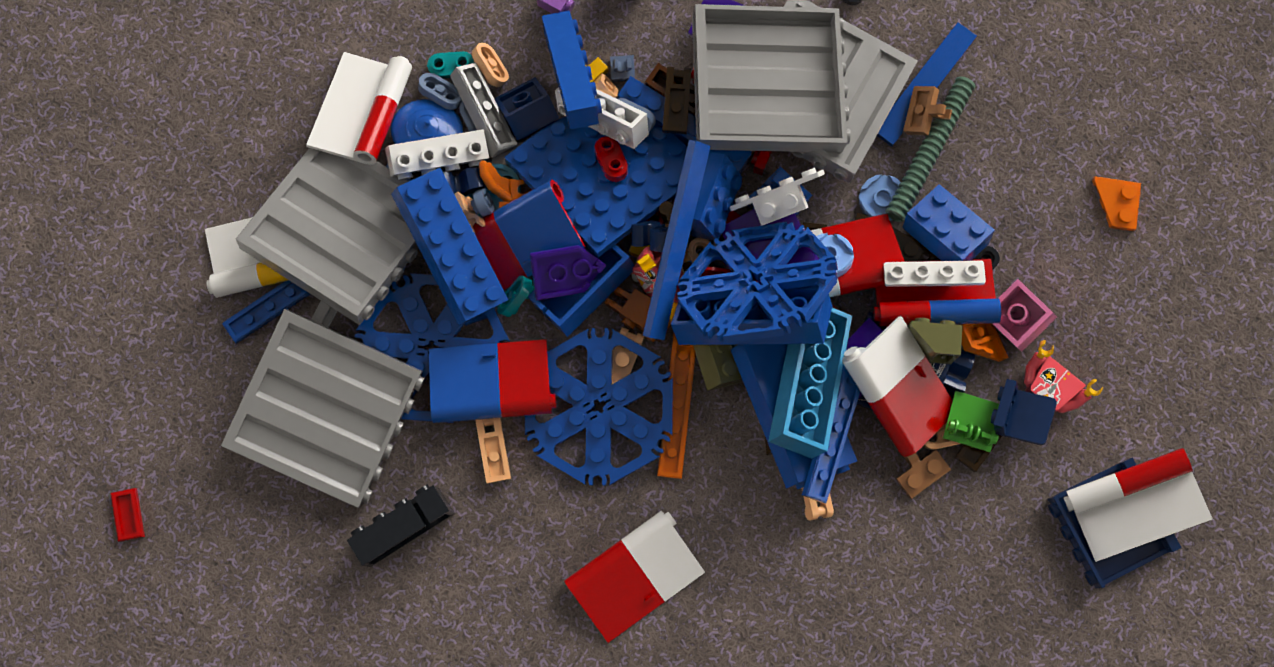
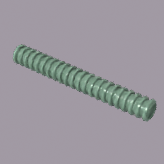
M957 77L952 85V89L949 90V95L946 96L942 104L946 105V109L952 110L950 120L935 118L936 120L932 122L929 135H926V138L923 139L922 145L919 146V151L915 154L916 157L913 158L912 163L909 165V170L905 173L906 176L902 178L899 188L895 191L896 195L892 197L889 207L885 210V213L892 220L897 222L905 221V215H907L909 209L913 206L912 203L916 200L915 196L919 195V190L923 187L922 184L926 182L929 171L933 168L932 165L936 163V159L943 149L942 146H945L949 134L952 133V128L955 127L959 115L962 114V109L966 106L965 103L969 101V97L975 89V84L969 78Z

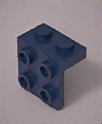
M1007 379L1005 387L1001 386L998 392L997 400L1000 401L999 407L993 410L991 416V423L994 425L995 434L1037 445H1044L1047 441L1056 410V399L1018 390L1017 381Z

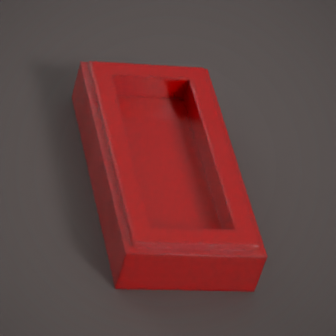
M137 488L110 493L118 542L145 537Z

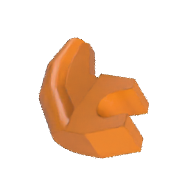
M485 160L479 162L480 177L487 189L503 201H513L528 193L520 194L518 192V187L524 184L523 180L501 177L490 162L487 163Z

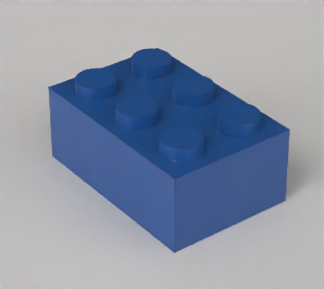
M709 152L690 231L693 237L712 241L715 238L719 240L720 235L725 230L726 220L731 211L730 206L734 205L736 193L742 185L741 174L725 154Z
M940 184L907 213L902 227L941 261L973 260L989 245L995 231Z

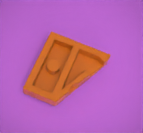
M1095 176L1092 182L1099 193V201L1102 209L1106 212L1109 227L1135 231L1141 183Z
M992 323L961 324V344L964 351L998 362L1009 358Z

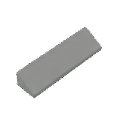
M472 63L456 67L450 77L476 129H484L490 157H495L516 147L518 144L477 64Z

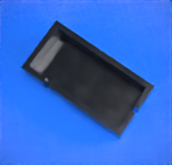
M427 484L415 492L417 496L412 500L405 498L394 505L395 510L387 514L382 512L372 519L373 524L367 527L362 525L350 533L352 537L347 539V542L361 565L372 567L455 514L440 488L434 485L429 487Z

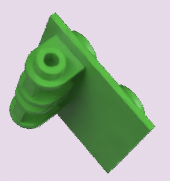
M955 391L943 438L991 452L992 445L997 443L999 437L995 434L994 425L991 423V416L993 410L998 409L999 403Z

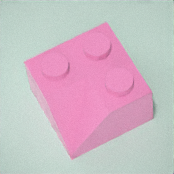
M1017 279L999 297L1001 321L1000 323L992 324L1022 352L1057 316Z

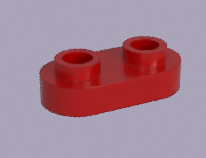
M608 136L598 139L595 143V154L605 177L612 182L622 181L628 174V164L618 142ZM619 165L618 168H613L612 166Z

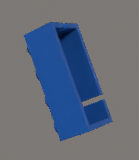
M585 245L584 249L606 264V267L601 273H598L585 293L536 300L534 290L528 295L535 308L567 337L633 272L634 264L632 260L617 245L611 247L600 257H597Z

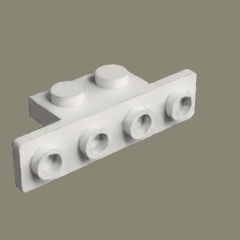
M812 168L801 173L803 178L794 181L793 177H789L779 181L780 187L771 189L769 185L757 190L758 195L749 198L748 194L734 199L736 204L730 206V210L733 211L753 203L762 226L807 209L808 205L800 184L824 175V170L816 172V169Z
M983 261L885 262L883 266L886 287L984 285L986 282Z

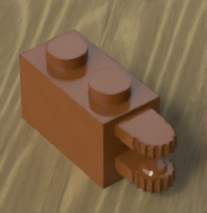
M617 287L613 292L618 297L627 301L622 307L610 299H607L604 304L619 314L622 319L621 323L632 330L636 327L643 332L651 298L637 289H634L632 294H629ZM670 319L667 327V332L669 331L672 323ZM644 336V338L653 343L655 340L659 343H661L662 341L660 339H654Z

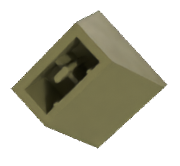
M916 318L915 321L909 323V330L930 363L951 365L961 356L962 325H955V322L950 320L931 323L930 319Z
M738 344L693 345L707 391L743 381L731 353V349Z

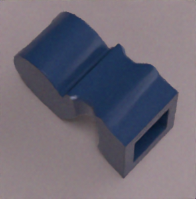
M479 168L464 169L458 176H452L451 172H443L454 194L460 192L466 196L467 194H474L482 188L487 189L480 177Z
M652 220L631 224L632 246L643 247L650 245L651 251H663L668 230L665 224Z
M961 349V356L949 366L943 382L948 394L954 396L955 391L965 392L966 383L963 380L968 377L972 369L975 354Z

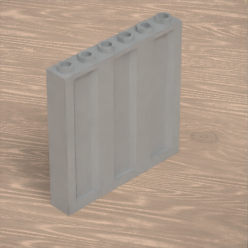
M787 0L784 7L821 8L808 0ZM843 20L841 40L845 41L844 54H842V62H846V74L843 76L844 84H847L848 87L845 106L849 107V119L846 121L847 129H850L851 133L850 143L845 146L842 153L826 152L824 150L791 153L798 158L808 160L814 167L821 170L824 169L833 174L837 180L850 183L918 60Z
M695 4L692 14L696 141L710 145V150L790 152L824 150L826 152L842 153L845 146L850 143L851 133L850 129H847L846 121L849 119V107L845 106L848 87L847 84H844L843 76L846 74V62H842L845 41L841 40L843 18L839 16V8Z
M309 148L237 236V244L242 251L360 325L364 319L368 320L371 317L376 303L379 300L382 301L387 296L392 282H397L400 279L405 265L408 262L411 263L417 256L418 246L391 195L396 187L409 181L406 179L398 180L397 176L390 177L389 168L377 161L373 165H368Z
M284 309L221 446L359 508L362 503L367 504L373 491L369 488L373 480L378 481L383 471V468L380 467L383 458L388 459L394 445L390 443L393 436H399L404 423L401 422L404 412L409 414L414 404V400L411 397L415 390H420L425 378L421 376L423 371L295 312Z

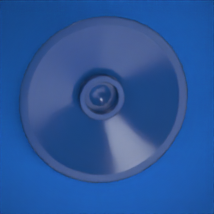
M430 99L415 100L404 105L395 114L391 123V136L394 144L463 133L462 122L454 110L443 108Z

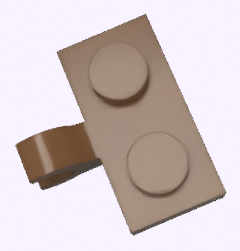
M914 86L903 132L907 135H929L933 117L950 120L952 110L946 109L944 104H936L939 89L935 86Z
M937 450L932 451L921 460L915 453L911 456L903 457L911 468L898 476L896 481L908 497L912 499L951 469Z

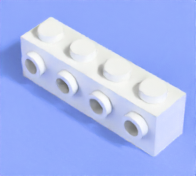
M558 87L555 90L558 112L566 116ZM597 90V97L595 99H600L602 113L598 114L599 124L588 127L618 141L620 144L635 149L649 135L647 113Z
M484 129L393 144L385 148L390 177L397 176L398 180L412 178V173L421 172L424 175L438 168H445L446 172L460 169L459 165L468 164L469 168L477 167L480 161L489 158Z

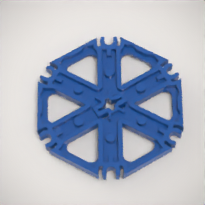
M782 222L731 230L733 237L729 232H726L727 239L725 241H719L715 238V246L709 242L679 279L680 283H678L680 292H677L678 301L703 336L707 335L708 339H711L716 334L719 342L733 343L784 336L782 328L789 334L791 333L789 325L792 323L802 327L801 318L807 323L836 285L838 279L836 270H838L835 256L808 227L805 230L804 226L801 225L798 230H795L792 222L789 224ZM774 238L757 260L744 246L750 241ZM801 247L810 248L819 258V260L787 264ZM717 259L722 260L731 270L730 273L700 277L709 264ZM753 277L755 280L760 281L761 285L758 282L753 281ZM809 286L819 287L816 294L804 308L795 306L783 291ZM727 298L712 318L705 320L696 309V305L702 301ZM756 303L772 320V324L767 328L738 330L739 325Z
M411 273L413 283H411L410 278L406 275L403 276L406 282L403 287H399L397 282L393 281L392 286L396 291L393 293L389 286L387 296L382 301L379 300L376 303L371 317L368 320L364 319L356 329L357 332H366L365 335L358 333L354 336L357 339H363V344L393 358L408 359L406 364L423 371L421 376L425 378L424 382L429 376V351L420 347L430 346L433 341L434 345L439 348L494 344L503 341L510 342L495 308L485 313L493 328V335L489 339L456 337L465 323L458 325L448 304L434 322L420 294V289L424 285L438 284L433 275ZM396 302L411 334L378 332L374 329V321L387 303ZM416 390L414 391V393H413L411 399L414 398V396L416 395V393H417L418 391H416ZM411 408L409 414L404 412L402 420L432 422L431 411L413 410Z
M592 328L591 339L588 336L589 329H586L547 352L550 392L573 405V407L545 423H539L535 415L525 416V435L535 431L534 434H530L526 439L528 441L533 439L539 440V445L532 450L540 452L543 448L545 449L536 456L585 485L588 474L590 486L594 485V478L596 476H600L602 478V485L606 486L608 483L607 475L610 476L609 485H612L660 458L652 450L655 449L659 453H664V450L658 447V442L664 439L670 443L671 439L664 435L663 432H668L673 436V378L670 381L663 382V380L671 377V373L667 372L664 375L659 373V368L664 366L665 362L659 361L653 365L656 360L661 359L660 356L613 329L612 338L609 339L610 332L608 328H605V334L601 338L596 336V329ZM577 346H584L587 349V385L559 369L556 365L557 358ZM616 346H623L643 359V366L640 369L612 384L613 349ZM654 390L661 391L663 395L662 420L657 424L647 421L625 408V406ZM598 400L600 403L609 401L603 407L604 411L602 413L598 410L588 413L595 407V401ZM586 429L585 464L582 467H574L556 456L554 452L555 446ZM612 429L642 447V454L638 458L620 468H615L611 465Z

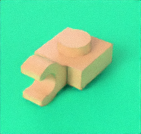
M456 192L454 195L475 233L473 225L477 222L480 226H485L484 219L473 210L471 205L473 199L471 197H465L460 192Z

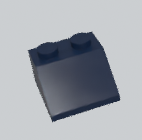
M536 77L494 98L516 140L527 138L538 129L546 127L559 119L548 93Z

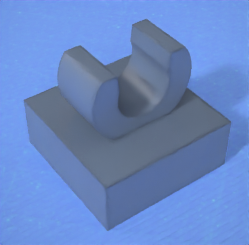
M634 55L610 57L612 82L627 81L630 76L635 78Z

